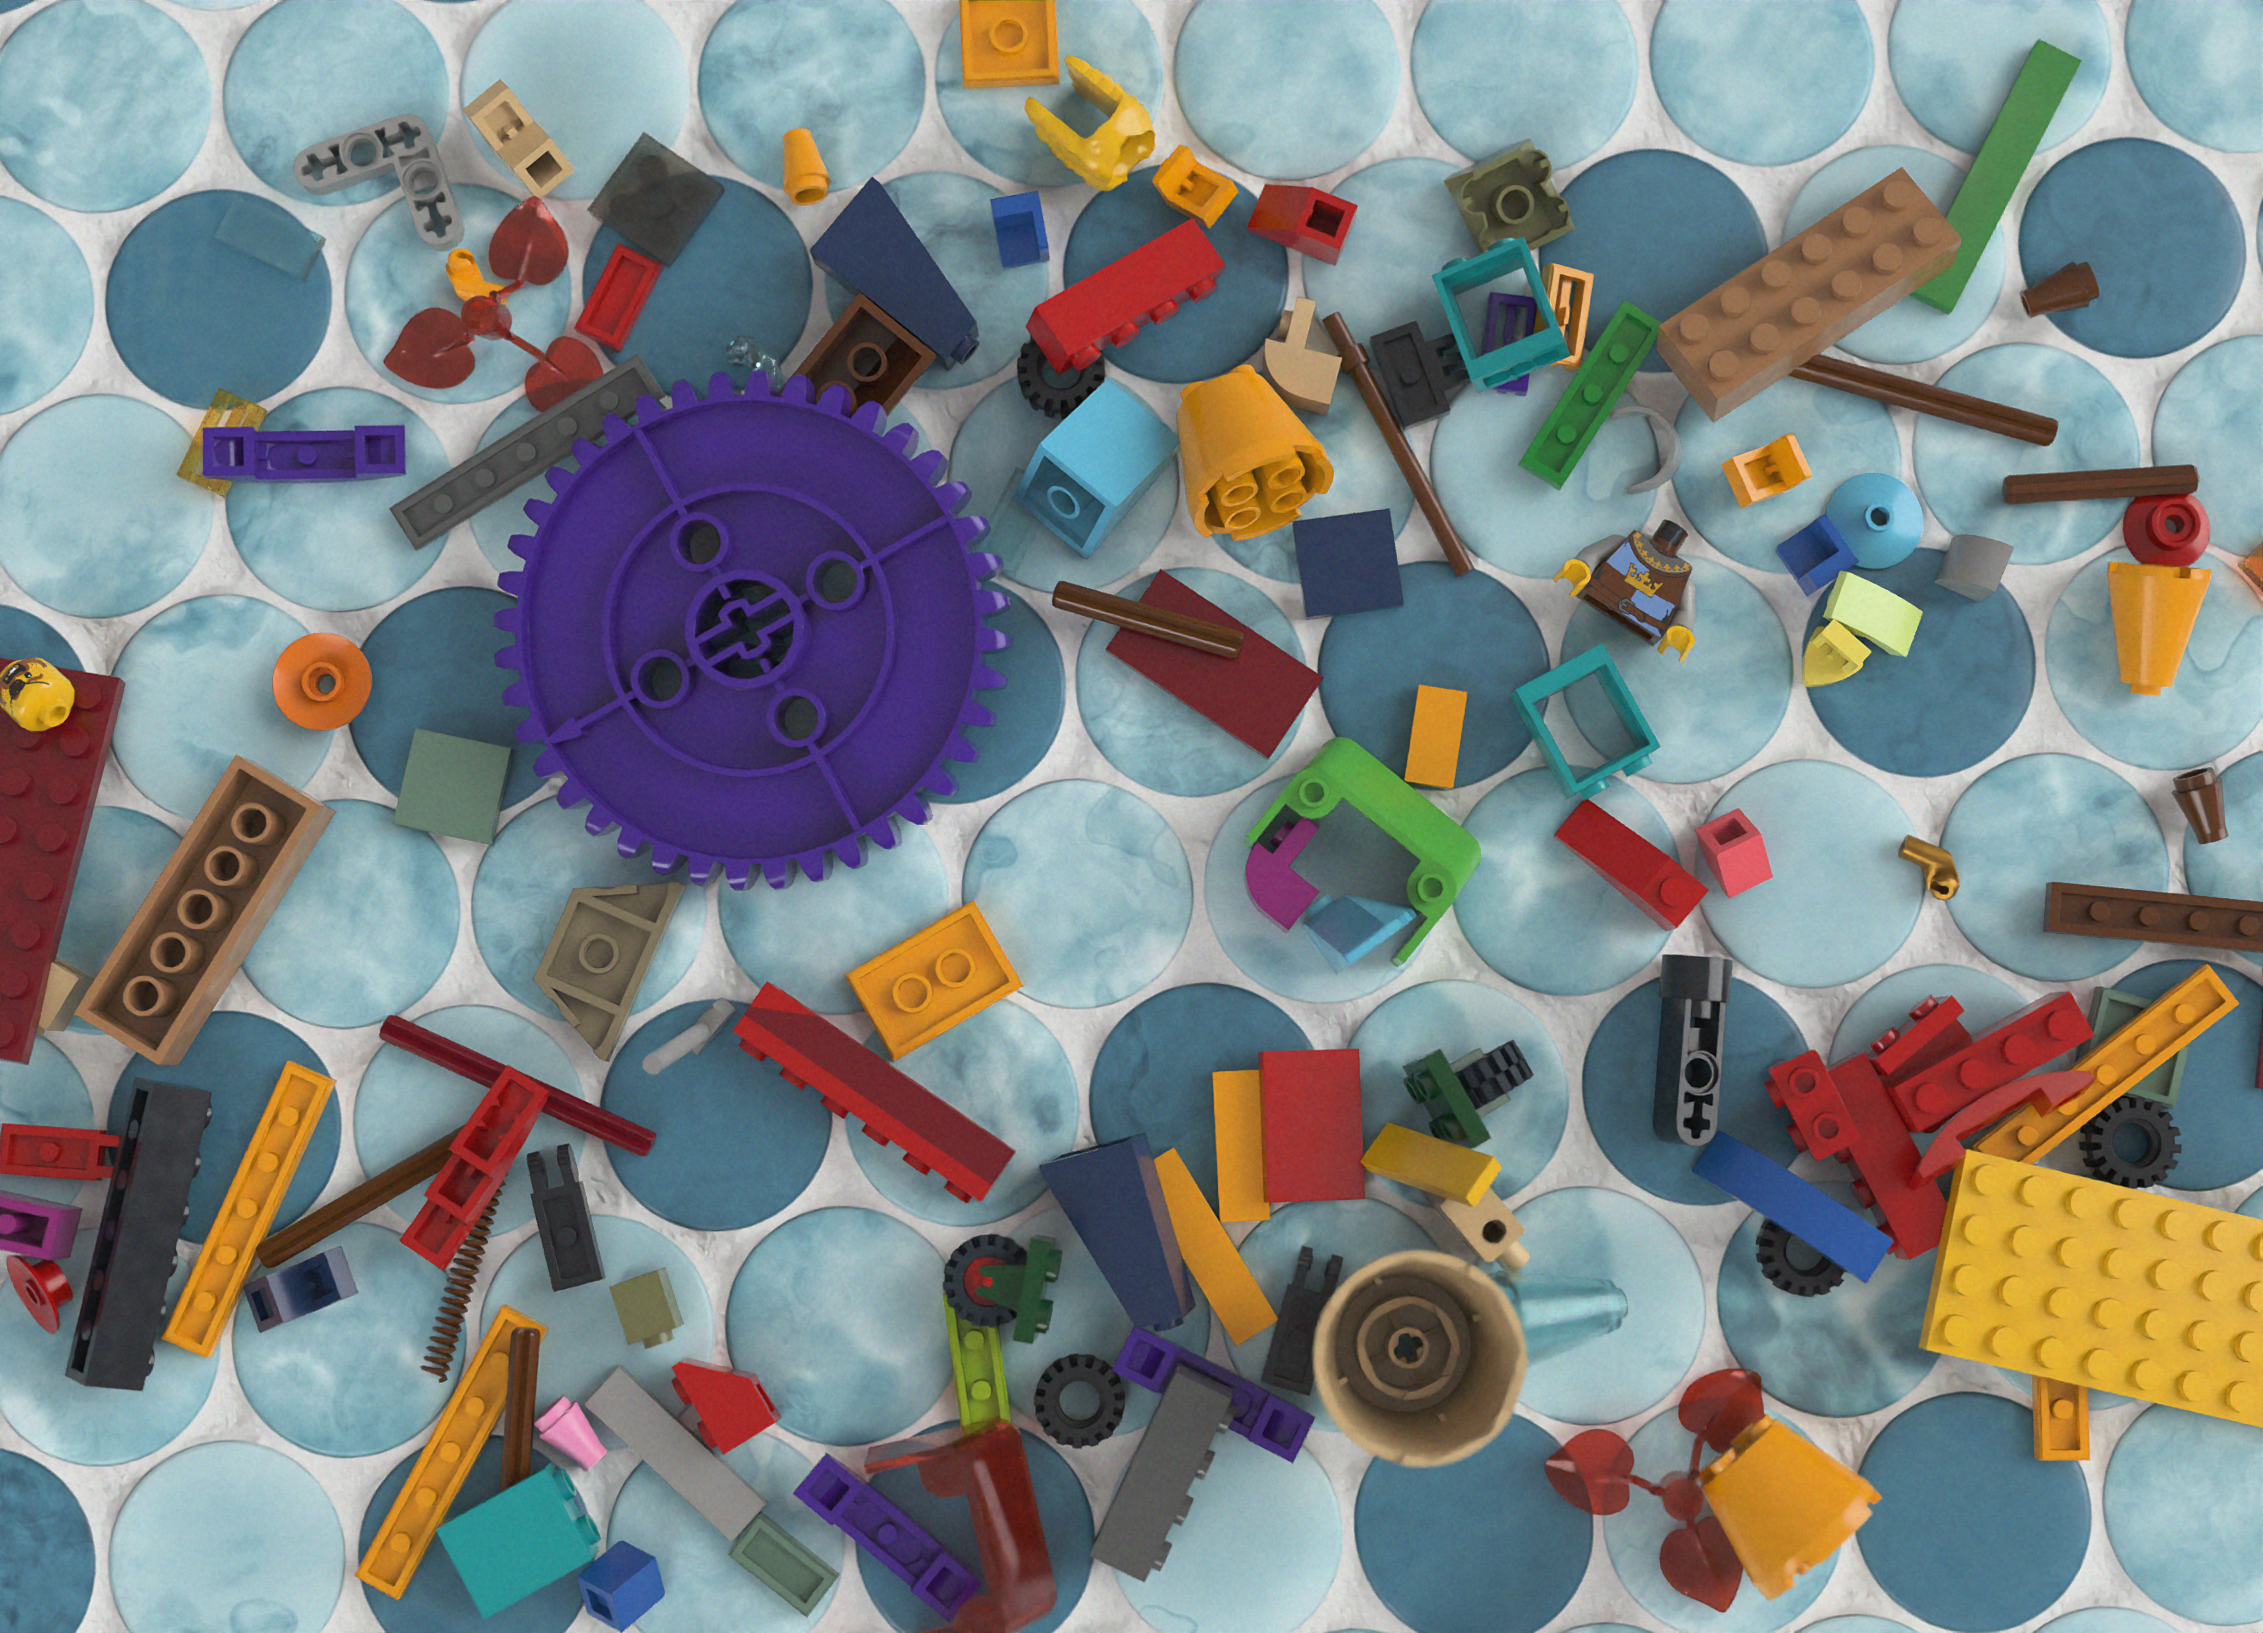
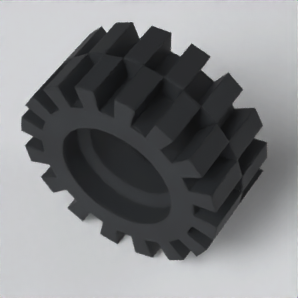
M1030 335L1031 341L1028 344L1024 342L1020 349L1021 356L1017 359L1018 381L1021 393L1025 400L1028 399L1030 401L1031 407L1036 411L1041 409L1044 411L1045 416L1053 418L1054 414H1061V419H1066L1070 413L1104 382L1105 365L1102 350L1100 351L1101 356L1095 362L1081 370L1075 384L1068 388L1058 389L1050 386L1044 380L1042 369L1048 359Z
M2117 1098L2090 1119L2088 1125L2081 1126L2080 1133L2086 1135L2085 1142H2079V1150L2086 1151L2088 1157L2082 1159L2086 1167H2093L2095 1171L2092 1174L2099 1180H2106L2107 1183L2132 1189L2148 1188L2154 1186L2153 1182L2164 1181L2169 1177L2165 1173L2166 1170H2175L2178 1161L2173 1160L2174 1153H2181L2182 1144H2175L2174 1137L2181 1136L2178 1127H2171L2169 1122L2174 1118L2170 1113L2161 1112L2159 1104L2146 1102L2142 1098ZM2127 1123L2140 1127L2147 1138L2145 1154L2141 1159L2133 1163L2121 1160L2114 1152L2112 1145L2116 1130Z
M1764 1221L1760 1227L1764 1230L1762 1236H1757L1755 1245H1759V1253H1756V1259L1764 1268L1761 1272L1765 1278L1773 1282L1772 1285L1794 1295L1814 1297L1816 1294L1825 1295L1830 1293L1831 1287H1839L1844 1282L1841 1277L1846 1271L1823 1256L1819 1263L1811 1269L1799 1270L1789 1262L1786 1255V1246L1792 1234L1772 1221Z
M1076 1353L1069 1354L1068 1357L1062 1359L1059 1358L1044 1371L1037 1384L1034 1395L1035 1415L1048 1437L1052 1436L1056 1443L1062 1446L1066 1444L1073 1446V1449H1082L1083 1446L1090 1445L1091 1448L1099 1445L1100 1441L1105 1438L1107 1440L1113 1434V1431L1122 1420L1125 1409V1392L1121 1379L1117 1373L1112 1371L1109 1363L1095 1358L1094 1355H1078ZM1075 1381H1084L1091 1384L1099 1394L1100 1404L1098 1410L1093 1416L1085 1420H1074L1068 1417L1060 1405L1061 1392L1068 1384Z

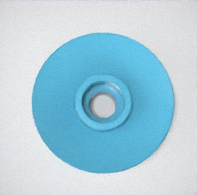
M1881 473L1861 474L1844 482L1831 496L1825 511L1827 517L1859 561L1854 566L1868 570L1886 569L1902 562L1916 548L1923 530V514L1915 494L1900 480ZM1872 510H1880L1884 513L1886 517L1885 525L1878 526L1872 522L1870 517Z

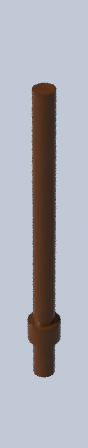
M1339 311L1327 316L1322 322L1339 352L1337 357L1342 358L1340 366L1344 374H1350L1457 578L1471 572L1475 568L1367 365L1371 360L1362 343L1356 344Z

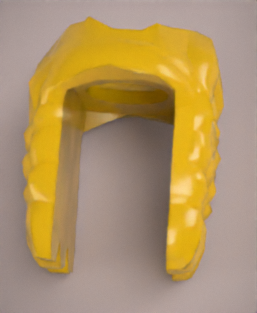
M1068 55L1064 62L1071 70L1068 74L1073 80L1072 85L1075 91L1110 119L1099 126L1093 135L1083 138L1033 97L1029 96L1027 98L1024 110L1029 120L1035 124V132L1039 139L1048 144L1052 153L1063 161L1066 168L1073 169L1076 174L1083 177L1087 185L1099 191L1108 192L1121 183L1127 182L1128 173L1139 162L1150 157L1155 149L1154 140L1156 134L1149 113L1137 101L1136 97L1127 94L1120 84L1113 82L1110 76L1102 74L1098 69L1092 68L1086 61Z

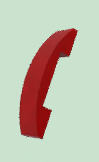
M2056 1071L2023 1078L1984 1095L1960 1112L1943 1128L1915 1168L1909 1181L1910 1186L1916 1191L1956 1168L1967 1154L1959 1143L1965 1138L2028 1102H2031L2038 1114L2043 1118L2084 1095L2096 1079L2090 1071Z

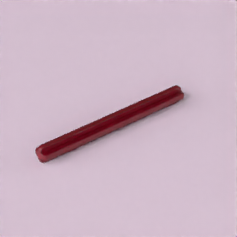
M389 1015L380 1029L379 1037L381 1040L490 1089L507 1066L396 1015ZM522 1073L550 1092L541 1112L640 1157L647 1156L652 1150L656 1139V1134L653 1131Z

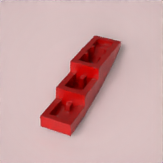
M506 1066L448 1148L453 1154L424 1193V1196L428 1198L427 1202L399 1242L445 1271L474 1228L525 1143L550 1095L548 1090L511 1066Z

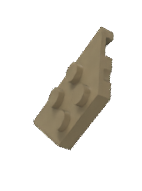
M667 882L666 884L573 888L533 980L544 994L556 1004L569 1024L576 1028L591 1046L594 1054L603 1061L609 1062L685 890L686 886L683 884Z

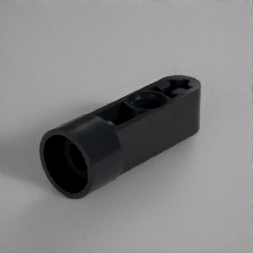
M1662 954L1659 988L1662 1007L1653 1128L1656 1135L1666 1143L1698 1147L1707 1144L1715 1135L1718 1119L1726 1003H1730L1733 960ZM1690 1018H1695L1694 1027H1690ZM1690 1062L1692 1066V1077L1690 1081L1687 1082L1685 1078V1068L1687 1064ZM1684 1095H1689V1101H1684ZM1684 1118H1686L1685 1127L1683 1126Z

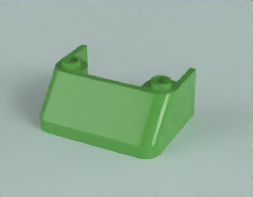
M1345 737L1333 738L1325 742L1291 780L1248 833L1244 844L1252 849L1286 806L1303 818L1320 819L1328 815L1339 801L1344 798L1421 860L1408 877L1405 890L1409 903L1424 916V919L1391 958L1390 962L1398 967L1406 962L1477 870L1481 862V848L1471 834L1355 741Z

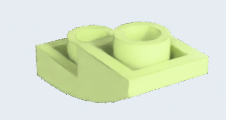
M1840 571L1834 588L1828 596L1827 607L1823 617L1830 622L1833 619L1837 620L1852 635L1866 637L1891 655L1907 657L1923 611L1868 580L1850 572Z

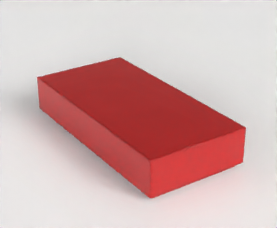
M617 243L574 327L576 332L620 353L664 269L662 264Z

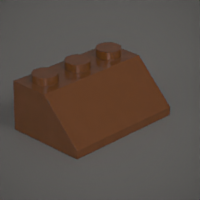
M859 292L793 375H805L811 380L816 392V405L822 394L831 385L837 384L846 388L851 395V417L859 407L868 401H875L882 405L888 417L935 360L937 355ZM785 384L778 392V397H781Z

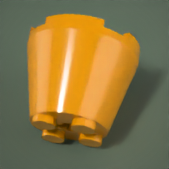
M1237 366L1229 371L1227 375L1217 377L1208 382L1198 381L1191 383L1181 391L1182 403L1176 413L1187 507L1195 528L1202 536L1208 538L1213 533L1231 534L1233 541H1242L1271 533L1300 518L1302 515L1299 507L1316 493L1326 494L1333 482L1334 469L1324 447L1265 378L1255 372L1253 366Z
M1765 1414L1756 1423L1747 1425L1729 1442L1734 1449L1731 1447L1720 1457L1715 1456L1695 1475L1702 1483L1700 1488L1752 1584L1767 1600H1772L1789 1590L1795 1584L1792 1577L1797 1573L1801 1576L1817 1563L1820 1565L1872 1514V1511L1866 1505L1870 1503L1875 1505L1882 1499V1496L1866 1479L1777 1419L1772 1420L1768 1414Z

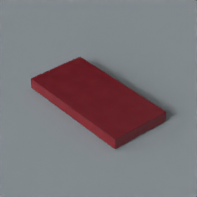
M1160 569L1138 602L1240 631L1243 634V642L1237 658L1232 659L1124 627H1120L1107 646L1106 652L1269 760L1324 677Z

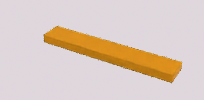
M2208 964L2200 965L2065 1070L2091 1072L2096 1080L2084 1095L2041 1118L2031 1102H2028L2008 1114L1968 1145V1147L1973 1151L2031 1165L2240 1003Z
M294 1061L286 1062L161 1339L204 1358L213 1356L243 1290V1286L258 1257L256 1247L265 1241L337 1080Z
M507 1304L502 1305L354 1575L356 1578L396 1600L401 1599L437 1535L435 1529L446 1519L506 1409L511 1333L518 1327L539 1329L541 1344L549 1330V1327Z

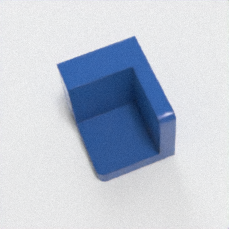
M1033 191L990 199L1002 266L1007 269L1050 261L1039 192Z
M1826 514L1821 515L1807 527L1776 547V553L1807 597L1837 578L1840 571H1847L1859 562Z
M625 1541L617 1542L577 1576L587 1614L621 1633L665 1595L656 1557Z

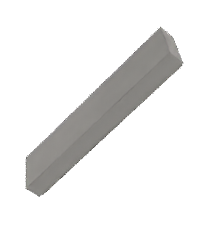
M622 1365L611 1374L584 1404L731 1542L768 1503L762 1495Z

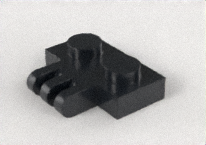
M1413 321L1370 337L1369 343L1403 431L1449 415L1451 409L1444 391L1471 381L1467 369L1453 374L1449 371L1450 368L1464 363L1460 351L1446 356L1443 355V350L1457 345L1453 333L1424 342L1417 321Z

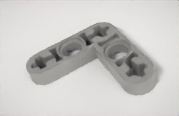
M398 115L315 144L300 151L295 158L293 169L298 182L311 194L319 196L328 195L396 171L416 230L422 240L433 250L441 252L454 249L463 240L465 233L464 223L434 137L424 121L416 115ZM412 129L419 136L414 138L415 146L408 149L402 141L405 139L404 131ZM382 137H385L391 144L389 148L394 154L388 157V152L380 141ZM364 143L374 145L376 147V157L372 163L362 167L352 163V152L358 145ZM335 154H340L341 161L348 169L347 172L343 173L336 165L339 162L334 157ZM317 161L328 167L322 171L324 178L316 181L312 175H308L314 171L313 163ZM424 171L435 173L438 182L432 192L421 195L413 191V180L419 173ZM437 206L439 214L446 223H452L445 227V236L438 237L434 231H430L436 227V223L431 211L427 207Z

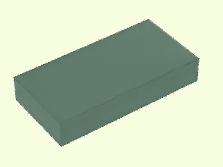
M763 1512L758 1514L728 1553L731 1558L805 1617L809 1616L840 1575Z

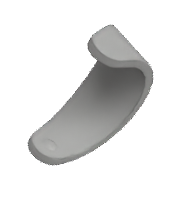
M1630 406L1610 412L1611 419L1639 415L1653 418L1663 425L1669 437V454L1663 468L1653 478L1627 487L1628 494L1649 491L1669 481L1676 473L1682 458V442L1674 426L1657 411L1647 407Z

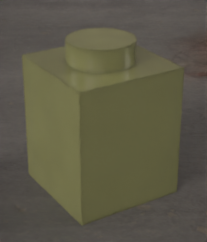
M665 1267L609 1287L628 1345L642 1340L645 1349L668 1342L674 1339L671 1330L684 1324Z

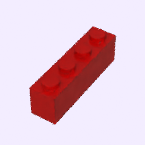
M1191 218L1036 306L1029 318L1026 329L1058 375L1073 366L1077 371H1080L1095 362L1101 356L1100 351L1109 345L1114 344L1116 348H1120L1132 341L1140 333L1141 330L1139 328L1153 321L1156 326L1166 322L1179 311L1178 306L1187 300L1192 299L1194 303H1198L1207 298L1217 289L1216 280L1226 265L1197 223Z
M2070 991L2051 992L1883 1085L1908 1132H1921L1972 1104L1984 1095L2014 1081L2095 1035Z
M1866 1052L1852 1053L1825 1067L1860 1134L1858 1142L1832 1155L1840 1165L1846 1163L1855 1180L1850 1183L1853 1195L1864 1210L1870 1208L1879 1225L1875 1228L1894 1240L1887 1254L1894 1253L1896 1258L1911 1260L1938 1246L1947 1203L1935 1180L1916 1191L1910 1186L1909 1181L1922 1156Z

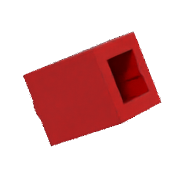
M1265 184L1246 231L1336 266L1354 224L1358 205L1313 187Z
M686 1358L671 1367L676 1375L671 1379L677 1395L685 1405L693 1403L702 1419L697 1422V1426L703 1439L711 1449L718 1446L723 1455L773 1425L781 1418L756 1374L691 1358Z

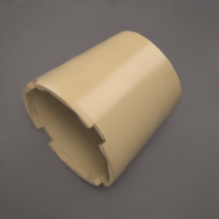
M1413 1250L1398 1252L1373 1260L1350 1275L1339 1286L1327 1303L1319 1320L1313 1348V1365L1321 1399L1331 1418L1350 1440L1368 1453L1382 1459L1400 1463V1465L1429 1467L1451 1463L1469 1456L1489 1443L1502 1430L1514 1412L1513 1409L1520 1395L1523 1380L1526 1377L1527 1351L1518 1315L1510 1300L1490 1277L1468 1262L1454 1256L1433 1251ZM1404 1333L1410 1339L1416 1336L1418 1343L1412 1346L1414 1355L1409 1358H1405L1401 1352L1395 1355L1393 1350L1399 1345L1398 1337Z

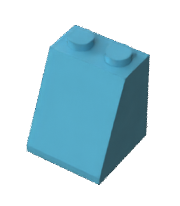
M1107 378L1039 443L1012 498L1087 560L1169 466L1179 448L1178 435L1168 425L1159 421L1137 403L1129 393L1121 390Z

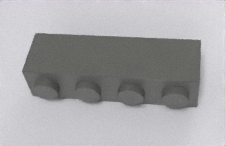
M1177 1363L1092 1543L1090 1557L1144 1583L1151 1568L1159 1572L1161 1571L1172 1547V1543L1165 1540L1173 1523L1182 1526L1194 1500L1193 1497L1187 1495L1194 1477L1203 1481L1215 1456V1452L1209 1450L1208 1447L1216 1431L1223 1435L1226 1433L1237 1407L1230 1404L1232 1399L1231 1387L1183 1364Z

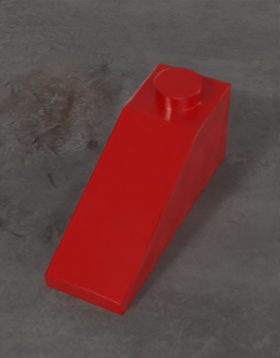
M1589 799L1582 801L1553 835L1666 932L1678 928L1709 891L1708 888L1671 857Z

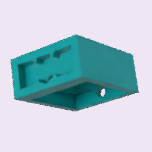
M1524 236L1516 240L1514 238L1501 239L1491 244L1487 252L1471 259L1461 257L1451 260L1442 267V271L1432 275L1468 374L1479 394L1571 356ZM1523 268L1546 329L1478 357L1456 296Z
M1603 643L1517 688L1510 695L1513 704L1566 799L1577 793H1580L1583 801L1610 787L1605 778L1621 769L1626 777L1642 770L1653 763L1649 754L1661 747ZM1594 673L1635 747L1576 779L1535 704Z

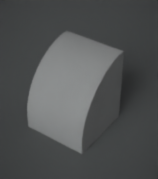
M1957 535L1951 540L1934 583L1980 602L1996 592L2014 547L1982 536Z

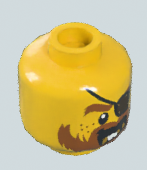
M26 658L10 663L0 673V707L21 727L29 731H44L58 726L66 720L74 703L75 690L70 681L51 663L41 658Z

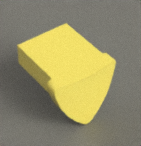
M1833 619L1827 626L1817 627L1806 645L1802 662V683L1806 687H1816L1842 681L1859 671L1863 667V661L1872 651L1837 620Z

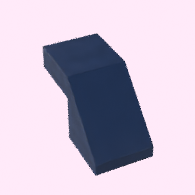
M342 1246L324 1251L299 1264L267 1274L243 1286L259 1333L338 1303L358 1293Z

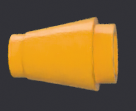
M804 128L792 129L783 135V190L790 196L791 202L796 205L819 203L828 196V187L831 184V179L812 139L811 132Z

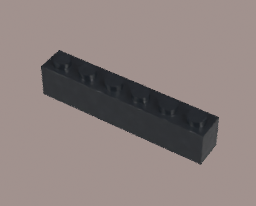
M140 1077L134 1078L65 1372L66 1377L84 1386L143 1391L145 1379L152 1372L155 1361L153 1344L156 1331L163 1323L166 1315V1302L164 1299L168 1280L174 1274L178 1262L176 1245L180 1228L186 1224L189 1216V1203L187 1200L192 1179L197 1175L200 1168L201 1156L199 1146L202 1133L209 1125L212 1116V1105L210 1102L212 1092L188 1085Z

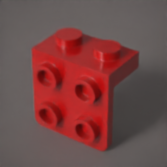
M1928 995L1908 1011L1907 1014L1911 1018L1896 1030L1894 1027H1890L1870 1043V1047L1873 1050L1867 1055L1883 1084L1971 1036L1956 1019L1965 1010L1952 995L1935 998L1932 995ZM1959 1111L1921 1132L1926 1134L1934 1133Z

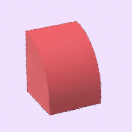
M1739 808L1695 829L1706 862L1728 898L1773 878L1762 835Z

